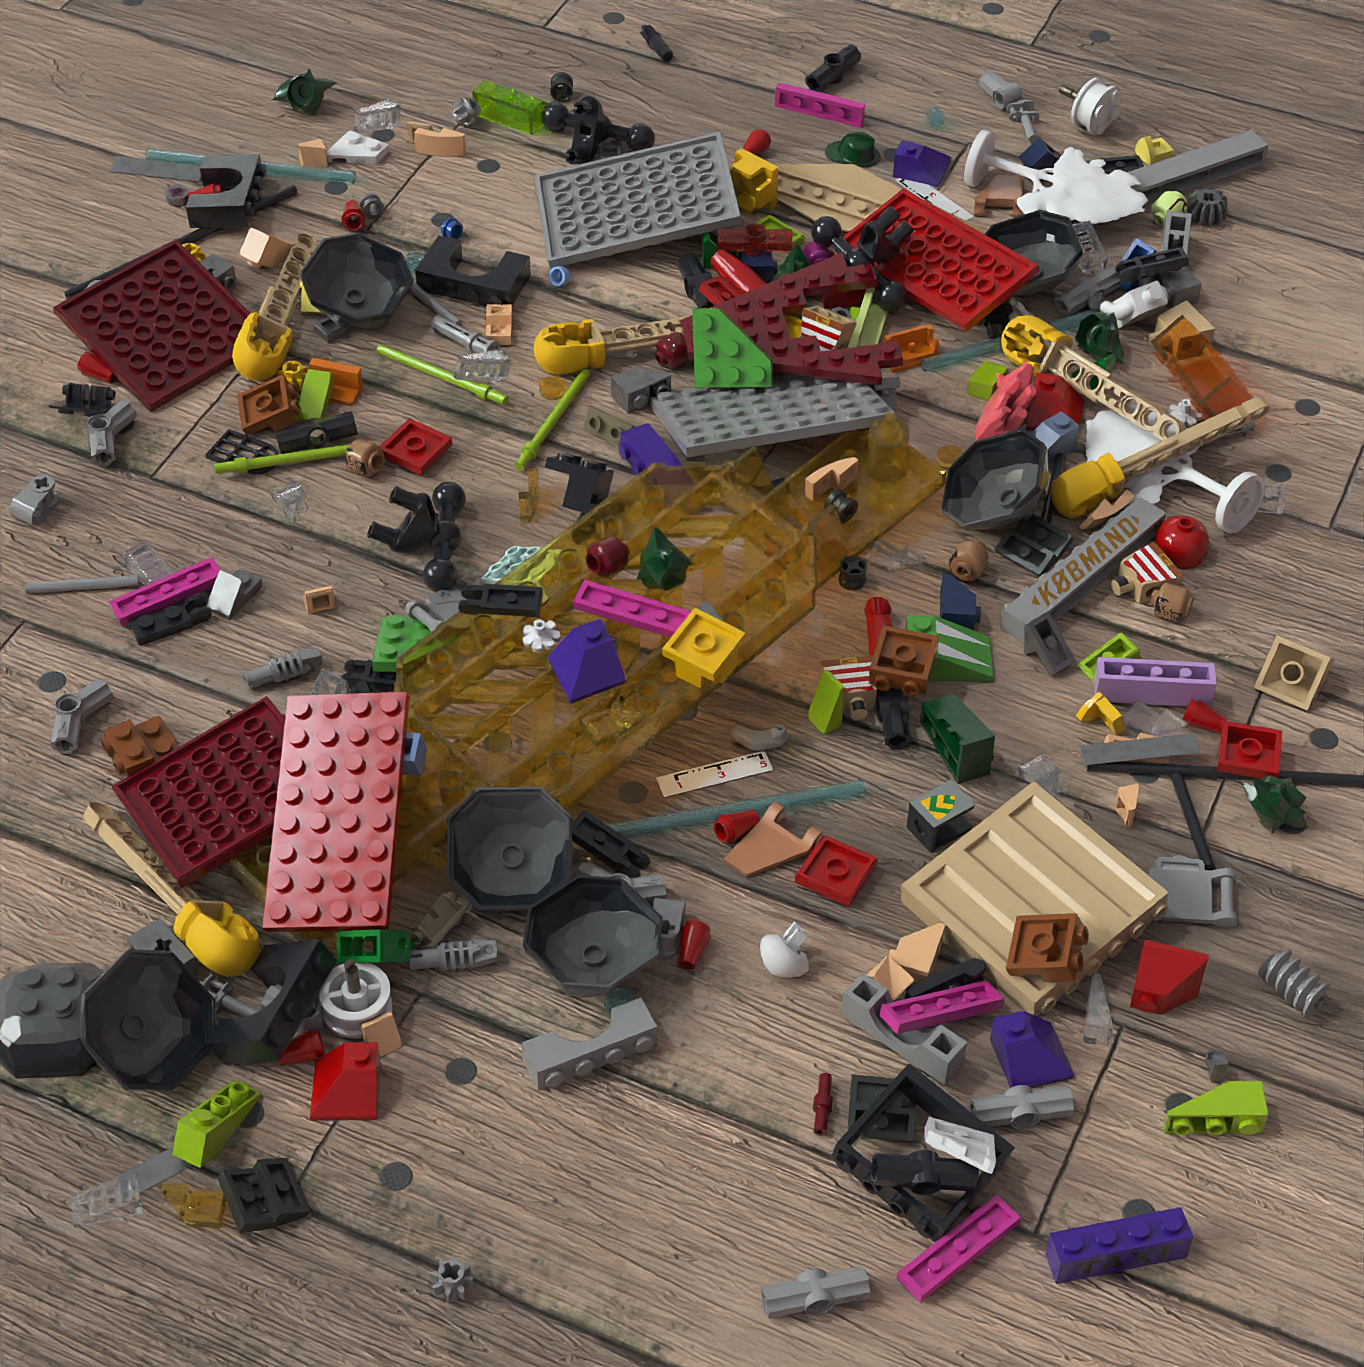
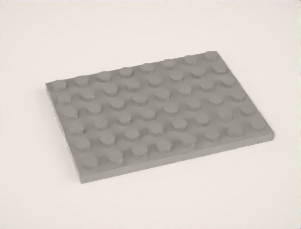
M720 132L535 175L550 269L556 266L564 267L572 263L589 261L590 259L602 256H611L619 252L636 250L649 245H658L662 242L683 239L688 236L722 228H731L742 224Z
M783 373V376L773 377L772 387L686 388L680 393L661 392L657 394V397H650L651 408L687 458L896 423L895 412L866 383Z

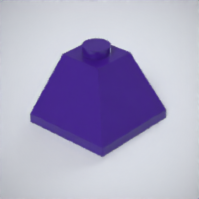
M901 141L894 156L893 177L938 187L951 162V156L924 145Z
M601 618L573 628L548 656V661L571 704L626 683L613 640Z
M1026 1011L993 1018L990 1042L1010 1088L1018 1085L1034 1088L1074 1078V1073L1051 1022Z

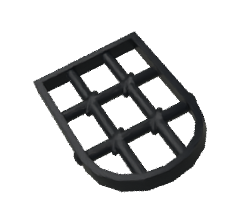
M228 429L205 456L209 460L223 463L230 462L232 458L243 457L237 453L240 449L252 452L254 454L252 458L272 456L265 453L264 450L266 448L274 452L275 455H278V451L267 442ZM231 435L242 439V441L237 443L227 438ZM248 441L261 446V448L256 450L246 446L245 443ZM225 442L233 445L235 449L229 452L219 447ZM217 451L225 454L227 458L222 459L212 454ZM276 466L250 469L248 474H264Z

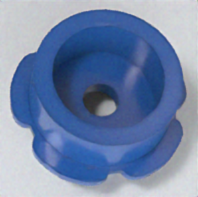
M449 218L443 222L441 226L442 236L458 240L462 235L463 225L457 219Z

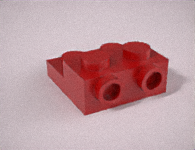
M1223 721L1219 737L1217 771L1260 779L1267 776L1278 778L1283 730Z

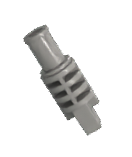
M318 647L304 651H294L291 654H285L284 657H276L275 660L270 659L266 662L265 666L243 672L244 683L247 689L250 690L265 683L279 684L283 680L287 681L289 678L293 679L298 675H305L311 672L312 669L322 665V655Z
M471 939L467 941L444 942L433 949L411 950V971L435 967L448 971L469 967L476 968L498 962L496 940Z

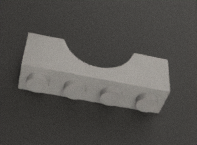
M862 972L843 992L841 1016L945 1085L963 1066L967 1041L941 1024L932 1029L922 1028L896 1034L880 1016L881 1006L893 1002L889 990Z
M640 997L611 1008L612 1017L608 1028L600 1036L584 1042L568 1041L551 1031L522 1042L523 1062L538 1091L547 1087H556L565 1080L578 1075H587L596 1068L606 1064H615L624 1057L637 1052H646L657 1045V1025L642 998Z

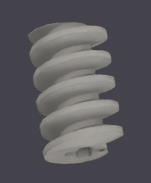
M1290 949L1283 951L1281 954L1271 955L1259 968L1258 976L1265 978L1268 985L1275 986L1278 994H1284L1287 1002H1294V1008L1298 1011H1303L1305 1018L1312 1017L1325 1003L1329 984L1325 982L1318 987L1317 983L1320 976L1315 974L1308 978L1307 976L1311 970L1309 966L1299 970L1300 958L1296 957L1292 961H1288L1292 954Z

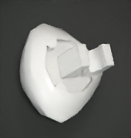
M795 921L783 936L780 934L765 935L761 940L760 950L764 967L770 974L780 978L798 977L809 971L807 955L799 949L808 936L804 933L805 929Z

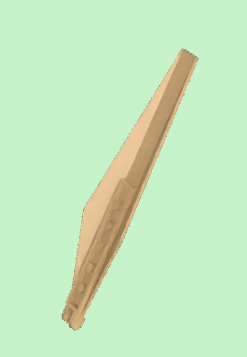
M774 164L778 167L777 201L814 222L823 216L834 217L841 224L842 231L847 233L902 190V188L854 164ZM941 209L942 211L948 213L949 215L955 217L956 219L962 221L963 223L969 225L970 227H972V228L978 230L979 232H981V233H983V234H985V233L987 232V231H985V230H983V229H981V228H979V227H977V226H975V225H973V224H971V223H969V222H967V221H965V220H963V219H961V218H959V217H957V216H955V215H953V214H951V213H949V212H947V211Z

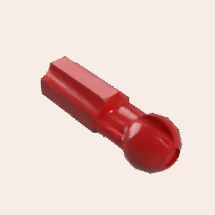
M883 597L871 598L866 602L864 608L867 620L869 656L874 655L882 625L892 627V608L889 601Z

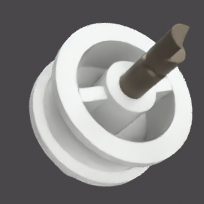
M1100 78L1089 80L1080 92L1064 84L1059 88V93L1074 100L1071 111L1072 123L1078 127L1086 126L1088 132L1093 135H1101L1111 122L1120 115V89L1115 86L1107 87Z
M348 959L344 964L333 968L319 991V999L326 1026L341 1037L363 1038L361 1028L363 1023L391 1011L392 1013L391 989L386 974L373 964L355 963L354 959Z

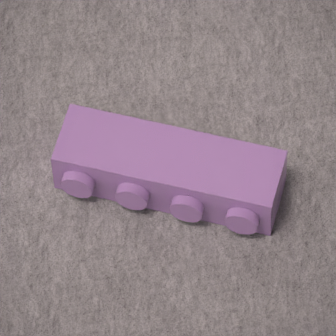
M1098 657L1093 680L1094 695L1100 691L1109 702L1188 706L1191 699L1195 701L1200 699L1211 707L1216 688L1214 663Z

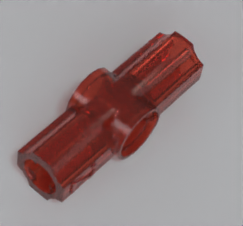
M757 223L749 224L745 229L718 228L717 251L722 249L726 251H744L746 255L752 257L761 256L765 251L790 252L792 250L793 233L792 230L766 229L763 225Z

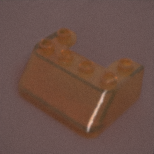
M1183 314L1150 341L1156 349L1153 354L1162 364L1167 362L1165 365L1174 376L1176 374L1180 376L1177 379L1178 383L1186 392L1188 390L1192 392L1189 396L1191 399L1189 402L1197 412L1202 413L1206 420L1254 398L1219 351Z

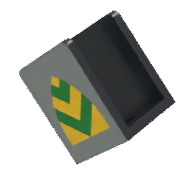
M949 780L909 802L906 828L932 853L971 830V825L962 815L974 808V802L952 780Z

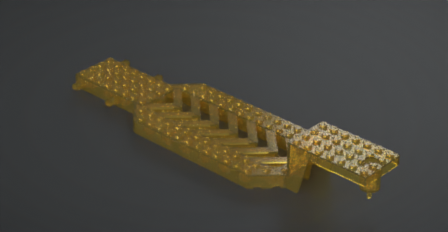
M887 413L885 418L874 421L868 428L844 432L775 488L754 446L735 461L722 462V465L705 466V462H682V466H666L665 462L651 464L495 583L499 585L541 587L543 589V598L539 618L481 613L478 615H467L459 611L397 658V676L394 692H407L410 696L407 732L420 733L428 749L422 776L403 774L393 883L423 859H426L438 873L444 874L443 864L447 866V853L439 846L447 841V818L478 787L541 786L568 812L722 685V683L717 681V677L714 681L704 677L703 686L698 688L677 677L675 662L664 657L662 654V648L671 637L661 635L660 647L640 662L641 628L587 612H570L574 609L573 601L584 580L682 608L683 585L669 591H662L645 587L642 579H612L617 574L602 578L593 574L588 569L585 561L590 544L607 536H616L629 548V563L625 570H640V554L645 550L654 527L657 528L658 526L667 538H711L702 546L677 548L693 563L687 568V577L695 570L703 569L702 604L709 601L723 622L746 633V640L738 649V664L724 681L725 683L815 609V591L840 572V561L843 558L862 554L943 488L946 484V471L909 445V428L902 420L895 418L893 413ZM855 457L858 459V478L845 487L843 491L846 493L847 498H853L858 502V509L848 522L841 524L833 505L824 510L826 499L836 489L830 487L816 500L811 501L805 496V478L828 464ZM724 506L735 515L694 514L703 507ZM737 537L744 538V579L723 595V548ZM764 555H766L768 558H770V559H768L765 563H764ZM601 618L610 637L619 635V661L626 683L606 690L599 696L596 694L575 702L574 716L554 731L556 681L558 678L548 661V656L558 645H555L551 650H546L543 646L541 653L534 652L532 646L525 647L523 644V637L526 636L523 629L526 625L534 626V621L541 619L545 624L548 621H553L556 624V631L560 632V636H567L573 628ZM545 669L533 679L482 680L494 670ZM533 703L530 751L510 766L512 715L526 704ZM450 704H500L489 714H439ZM450 738H457V739H456L454 742H452V743H450V742L447 740V739H450ZM483 738H489L486 774L468 759L467 753L469 749ZM272 835L227 861L231 876L263 907H265ZM337 931L290 932L298 941L316 939L323 941L326 937L330 936L337 942Z

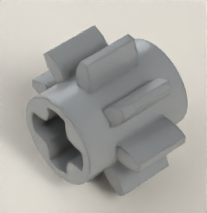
M460 98L453 104L455 110L452 115L459 125L469 127L470 125L474 126L480 121L477 115L480 114L481 108L474 99Z
M454 1257L453 1260H439L438 1272H430L431 1282L434 1284V1296L442 1295L448 1304L451 1300L462 1299L464 1301L466 1288H474V1280L470 1276L471 1265L465 1264L463 1266L457 1257Z

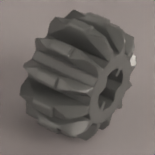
M1205 187L1203 190L1195 189L1194 193L1190 194L1188 198L1187 213L1192 214V222H1200L1201 225L1208 224L1209 226L1212 223L1220 224L1221 220L1225 219L1227 215V197L1223 196L1221 191H1214V188L1211 190H1207Z

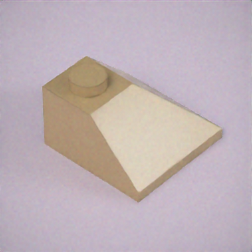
M1276 635L1254 688L1308 711L1323 687L1335 658Z

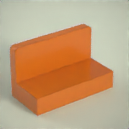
M312 358L309 363V369L331 372L333 374L335 386L329 402L353 406L363 388L361 367Z

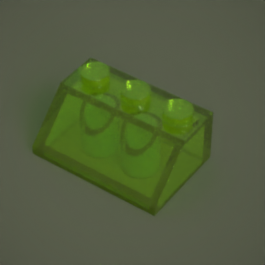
M484 80L472 91V98L481 108L480 114L477 115L479 117L533 135L543 125L541 112L548 103L542 99Z

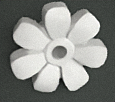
M1014 297L1009 299L1008 302L1013 309L1009 315L1010 320L1017 316H1034V314L1024 309V305Z
M1188 399L1179 402L1178 406L1172 404L1169 407V414L1172 416L1180 415L1184 420V425L1186 423L1188 428L1195 426L1197 421L1201 420V413L1197 412L1198 408L1192 405V402Z
M538 619L534 621V626L526 625L523 629L526 635L523 637L524 646H532V650L537 653L542 652L543 646L546 650L553 649L555 647L554 642H559L561 638L560 632L556 631V624L553 621H548L545 624L543 620Z

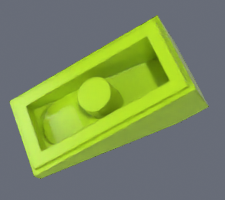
M984 360L970 377L967 394L989 400L998 389L997 373L1006 375L1008 367Z
M308 369L298 402L302 413L298 415V421L306 422L311 418H323L335 386L331 372Z
M1120 632L1078 663L1077 667L1094 683L1098 657L1141 659L1140 649Z
M827 669L822 673L808 713V719L822 734H828L841 727L845 690L842 683Z

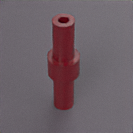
M821 1073L819 1075L818 1093L814 1095L813 1111L815 1112L813 1132L819 1136L827 1134L828 1115L832 1112L833 1097L831 1096L832 1075L829 1073Z

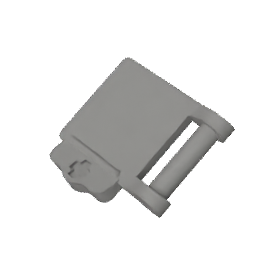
M439 590L437 593L428 594L425 604L413 600L405 607V613L410 618L421 621L430 629V633L438 639H443L455 631L501 624V618L497 615L481 613L478 615H467L461 613L458 609L459 602L466 599L462 597L460 590Z
M1182 855L1159 857L1156 859L1155 867L1149 869V876L1169 892L1168 909L1160 921L1206 923L1223 928L1237 926L1238 918L1237 913L1234 912L1233 884L1236 883V871L1234 869L1205 870V864L1202 860L1190 859ZM1211 882L1221 884V911L1212 913Z

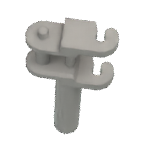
M1030 99L1017 100L1015 103L1008 104L1006 111L1011 113L1009 119L1012 122L1021 121L1029 142L1034 143L1038 137L1031 121L1033 116L1037 121L1039 113L1037 111H1027L1028 105L1030 109L1034 108V101Z
M213 973L206 977L204 982L199 981L215 998V1016L223 1007L242 1017L260 1011L229 996L228 994L232 992V982L230 981L223 984L215 980L216 975ZM212 986L220 989L217 994L209 991Z

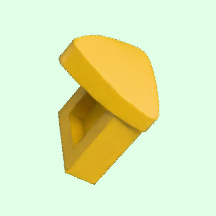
M1100 691L1090 698L1076 714V717L1081 722L1093 721L1100 717L1117 736L1126 730L1122 715Z

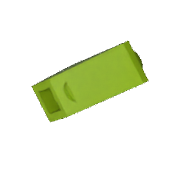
M236 1080L227 1084L178 1120L172 1155L199 1168L204 1166L220 1153L257 1103L262 1092Z
M1228 1081L1169 1110L1165 1119L1163 1134L1175 1133L1176 1135L1183 1136L1190 1133H1208L1210 1135H1221L1223 1133L1253 1135L1263 1133L1268 1118V1110L1262 1081Z

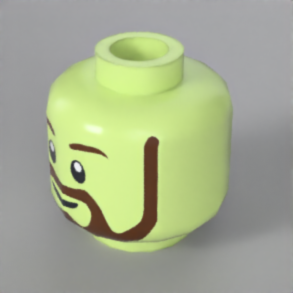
M1177 191L1164 192L1153 203L1151 208L1153 220L1160 226H1164L1167 211L1187 213L1188 210L1186 198Z

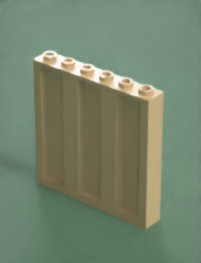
M1035 781L901 884V902L929 927L937 923L946 924L943 940L966 960L979 958L985 961L986 971L983 975L1023 1011L1035 1016L1040 1015L1042 1012L1044 1014L1048 1013L1062 995L1072 993L1077 988L1079 981L1087 975L1092 976L1095 974L1103 961L1108 957L1113 958L1118 955L1126 942L1131 938L1137 939L1149 923L1153 920H1160L1168 909L1169 892ZM1078 914L1083 925L1088 928L1089 941L1087 945L1081 946L1080 952L1083 955L1084 968L1082 972L1076 973L1075 981L1044 982L1040 975H1009L1006 965L1017 916Z

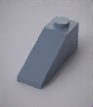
M1061 411L1043 421L1031 433V435L1047 446L1048 465L1055 461L1058 453L1066 455L1076 449L1080 425Z

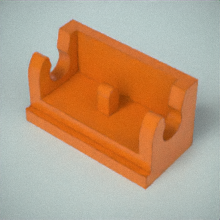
M931 324L884 336L883 343L898 342L903 356V366L891 367L892 373L939 361V338H933V327Z

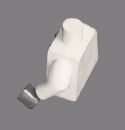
M1139 276L1138 282L1140 287L1127 292L1112 303L1104 301L1103 293L1096 292L1095 296L1088 295L1089 308L1091 310L1100 309L1106 315L1114 312L1119 329L1157 314L1168 304V293L1158 281L1154 282L1153 276L1144 278Z

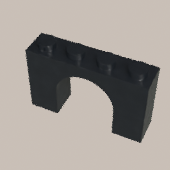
M260 154L204 156L199 168L203 187L216 183V185L222 184L224 189L231 188V190L214 194H190L185 207L190 228L248 227L250 217L254 216V205L258 203V192L262 190V180L266 178V165L261 162Z
M440 235L437 236L415 270L416 284L426 292L484 306L493 304H512L513 306L531 276L530 256L506 251L498 266L487 274L480 276L460 274L456 272V269L462 261L461 240Z
M320 939L265 945L251 970L268 989L271 985L276 986L277 984L282 986V989L266 1007L252 1015L220 1019L206 1045L224 1065L280 1061L336 964L337 959Z

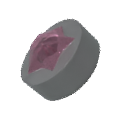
M184 185L168 187L165 191L167 203L172 206L185 205L188 202L189 189Z

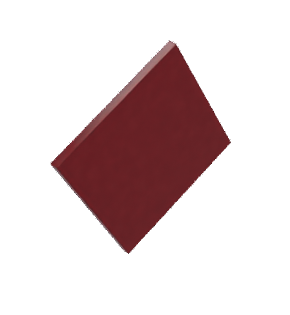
M177 239L53 307V313L150 412L234 363L232 355L235 341L245 319L251 314Z
M267 696L112 786L116 796L181 889L273 834L285 717Z

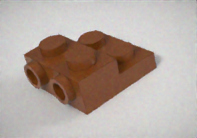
M282 374L237 394L241 428L247 436L261 431L268 426H271L276 432L298 422V415L302 413V410L295 399L299 396L295 383H290L285 375Z
M882 625L869 669V683L874 684L875 688L882 691L895 688L902 690L904 694L912 697L917 696L919 693L926 695L939 644V636Z
M160 716L135 726L131 719L104 729L105 738L101 739L106 755L114 757L112 761L119 776L124 774L126 778L179 747Z
M1077 913L1017 916L1006 965L1007 972L1010 976L1040 975L1044 982L1075 981L1076 973L1082 972L1084 968V959L1080 951L1082 945L1088 944V928L1083 925Z

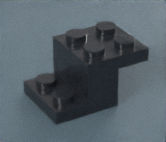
M568 452L566 454L557 453L555 457H547L545 468L570 475L562 507L610 521L629 519L631 508L624 507V502L621 500L608 498L614 470L606 468L607 463L593 459L591 461H581L582 456Z

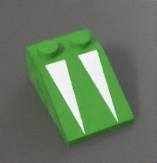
M907 616L906 630L939 636V644L933 662L930 681L993 682L990 638L988 635L936 616Z

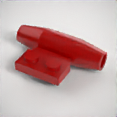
M722 249L710 261V264L719 276L702 282L699 291L715 306L767 283L747 264Z

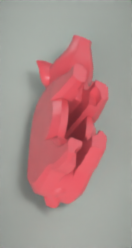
M1024 361L1020 367L1006 376L999 372L997 373L998 389L988 400L974 431L976 441L1017 430L1027 415L1026 408L1036 393V388L1031 385L1035 368L1030 363Z

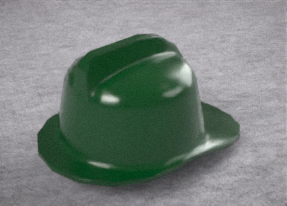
M856 131L843 136L842 140L832 142L825 148L826 157L836 162L872 166L880 160V153L875 148V139L865 132Z

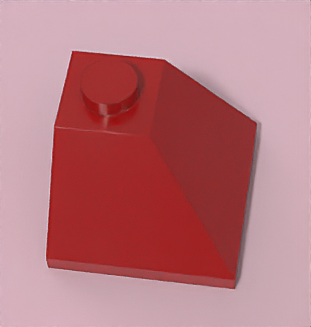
M1036 373L1033 385L1036 388V393L1030 402L1026 429L1034 431L1043 421L1061 411L1080 425L1084 399L1062 376Z
M1145 940L1130 1007L1146 1013L1152 1012L1161 1015L1197 998L1209 954Z
M345 1042L315 1061L310 1120H377L381 1070L378 1042Z

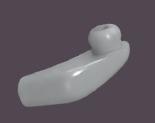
M775 724L772 729L763 731L736 725L730 737L749 750L763 751L784 745L788 739L786 727L782 724Z

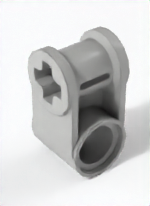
M40 474L32 478L29 484L13 498L9 508L10 515L34 526L41 524L47 514L59 502L58 495L53 490L55 487L54 479L46 474Z
M654 898L653 908L663 917L659 957L661 958L673 957L679 951L681 928L684 926L686 901Z

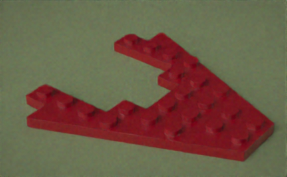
M843 253L834 255L794 273L783 274L775 281L710 307L721 308L730 320L739 326L764 353L768 354L773 359V371L882 385L880 369L903 366V356L898 342H885L875 345L821 351L816 335L790 338L784 315L803 313V309L807 308L805 296L877 287V278L873 265L860 264L847 267ZM693 315L681 320V330L688 359L694 361Z

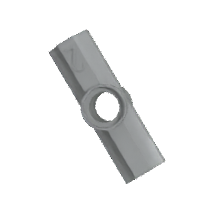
M1113 267L1104 270L1090 279L1085 276L1080 277L1074 283L1071 290L1055 298L1054 306L1059 315L1062 317L1069 316L1083 307L1089 306L1088 295L1095 296L1096 292H1101L1104 298L1106 294L1119 288L1122 281H1120L1119 275Z
M1018 1085L1009 1088L1003 1095L970 1099L971 1113L989 1127L1011 1124L1015 1129H1028L1035 1126L1040 1120L1073 1116L1074 1113L1072 1092L1067 1086L1032 1090L1029 1086Z
M863 1266L826 1273L823 1269H810L801 1273L796 1280L761 1286L764 1312L768 1319L804 1311L807 1315L818 1316L831 1311L835 1305L870 1298L869 1279L866 1270L863 1269Z

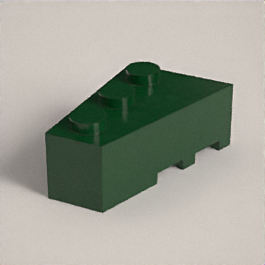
M954 693L922 702L920 723L957 784L989 775L991 762L994 760L995 735Z

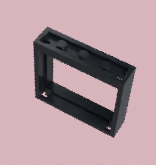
M909 1063L841 1137L833 1150L831 1158L835 1160L836 1165L842 1171L850 1173L857 1178L865 1190L885 1201L893 1213L904 1217L912 1223L920 1235L937 1242L949 1231L1006 1164L1015 1147ZM901 1093L935 1119L994 1135L996 1163L992 1174L983 1171L978 1177L975 1191H966L942 1220L902 1187L874 1185L873 1181H871L872 1163L853 1148Z

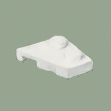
M349 130L326 152L327 163H332L334 158H346V163L377 164L389 153V144Z
M928 1117L925 1126L926 1143L937 1150L944 1151L992 1174L996 1163L994 1135Z

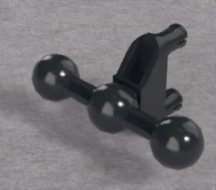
M586 96L576 102L574 107L577 108L573 109L574 114L570 113L567 107L560 102L548 103L541 112L543 125L551 131H561L565 127L574 128L572 147L566 151V154L569 155L565 156L569 164L576 163L580 165L590 162L595 156L599 144L608 137L625 141L634 152L652 148L655 143V133L651 127L644 123L634 124L631 128L612 124L609 117L603 114L601 103L592 96Z
M890 205L875 222L873 220L869 221L864 226L857 243L860 248H853L842 237L841 224L837 219L830 216H823L815 220L811 227V236L817 245L832 247L838 254L843 253L847 267L872 264L874 268L875 262L880 265L882 262L893 259L900 252L901 248L899 246L915 230L903 220L888 236L885 232L901 217ZM874 268L877 278V287H874V290L876 291V300L880 308L888 312L898 311L903 308L907 302V291L904 285L894 280L887 281Z
M446 481L440 483L434 489L431 501L430 496L424 492L415 494L395 486L390 494L389 503H394L410 511L399 528L396 529L373 521L368 529L367 538H372L389 545L391 551L396 553H405L419 548L426 549L428 544H430L431 548L435 550L434 559L425 565L422 573L423 580L426 586L433 592H438L439 590L449 591L455 586L458 578L457 569L454 563L450 561L451 552L459 547L462 540L461 530L455 523V514L460 512L465 505V492L457 483Z

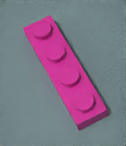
M778 83L776 86L775 107L860 128L864 124L866 103L783 83Z
M213 557L113 599L109 601L110 607L122 627L129 624L128 620L168 607L187 597L212 588L220 568Z
M584 580L573 601L574 609L668 637H672L692 612L588 580Z
M985 980L883 1004L880 1016L896 1034H901L1002 1009L1005 998Z
M996 1194L898 1271L897 1280L920 1303L1016 1228L1020 1224L1021 1217Z

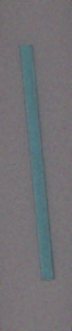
M147 149L146 159L201 165L204 156H211L157 149ZM261 161L266 165V174L354 183L356 177L355 171Z
M1100 309L1088 310L1047 323L1059 331H1065L1078 327L1080 321L1093 312L1101 311ZM1033 333L1032 336L1036 338L1038 335L1041 336V334ZM1002 336L921 359V368L926 372L1002 349Z
M856 780L606 825L622 836H630L718 820L720 815L745 812L754 809L757 813L766 812L775 801L783 807L789 808L865 794V785L863 780Z

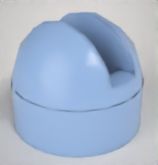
M563 266L553 267L549 273L550 282L554 286L567 285L571 280L569 269Z

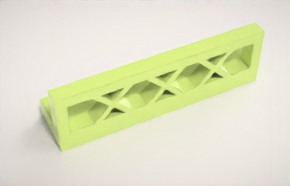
M875 288L866 289L856 320L857 325L848 348L879 344L888 311L881 309L878 304L872 303Z

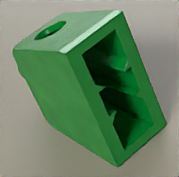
M409 930L337 931V963H345L348 959H354L355 963L409 962L411 950L414 951L415 944ZM364 941L373 942L374 949L372 952L363 951Z

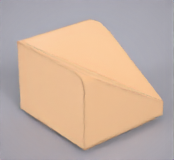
M320 138L298 144L300 164L305 172L328 167L326 148Z
M886 956L867 974V976L889 990L893 1001L914 981L912 976L889 956Z

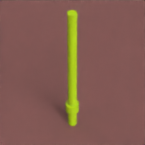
M379 344L377 347L378 354L473 392L480 399L485 401L490 399L504 406L508 403L509 396L493 390V387L485 383L478 384L386 345Z
M588 369L581 370L534 438L528 441L522 448V454L514 464L518 471H523L530 460L536 458L540 452V446L590 377L591 372Z
M350 444L246 459L245 457L234 458V461L213 464L215 475L229 472L241 474L248 473L250 469L345 456V451Z

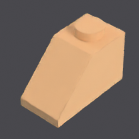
M251 227L239 255L248 259L247 264L258 269L262 265L272 268L288 256L292 244Z
M937 923L900 938L897 949L890 950L888 956L914 979L910 985L932 976L943 944L946 924Z

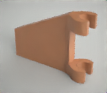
M997 175L975 197L974 216H984V206L1013 207V218L1023 215V211L1017 204V199L1023 196L1021 176Z
M775 801L769 806L763 818L723 860L748 878L798 857L810 854L819 842L822 832L812 826L805 833L802 840L780 826L785 819V816L781 814L785 807Z

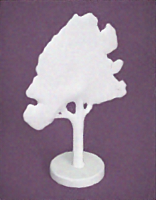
M984 129L975 138L967 158L964 181L966 185L972 187L978 186L983 181L989 166L1031 179L1034 182L1032 193H1027L1017 199V204L1024 214L1037 210H1046L1047 212L1070 217L1071 221L1075 219L1080 223L1097 224L1119 220L1120 217L1144 212L1145 209L1142 207L1148 202L1145 194L1131 188L1134 185L1141 184L1135 176L1122 170H1115L1109 175L1105 174L1104 169L1101 168L1106 164L1104 160L1095 159L1091 160L1088 164L1082 157L1085 154L1080 149L1076 150L1073 147L1064 150V154L1054 164V168L1037 170L994 157V133ZM1040 179L1049 181L1053 185L1045 188L1042 186Z
M1128 405L1129 412L1133 414L1137 410L1138 405ZM1113 410L1100 411L1093 420L1086 421L1087 442L1084 445L1088 461L1093 460L1097 462L1100 456L1110 453L1118 462L1162 441L1154 436L1152 431H1146ZM1154 411L1148 416L1150 426L1156 423L1157 414ZM1180 415L1174 416L1184 423V420ZM1175 424L1170 425L1167 430L1169 437L1177 434ZM1198 448L1125 481L1123 489H1130V492L1134 495V498L1128 504H1132L1141 497L1153 505L1160 501L1164 485L1176 479H1185L1196 483L1220 497L1216 508L1215 520L1218 528L1229 534L1239 532L1252 520L1260 507L1265 489L1263 478L1251 471L1241 473L1227 487L1196 471L1192 467V458L1189 456L1195 453ZM1180 459H1183L1186 463H1181ZM1165 466H1170L1179 472L1166 475L1162 474L1161 470Z

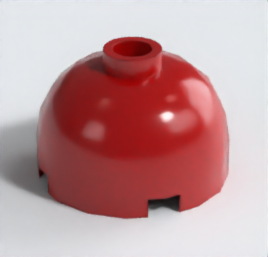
M1178 515L1168 518L1159 526L1153 541L1178 569L1197 567L1201 564V560L1206 558L1209 549V536L1206 528L1200 521L1189 516Z

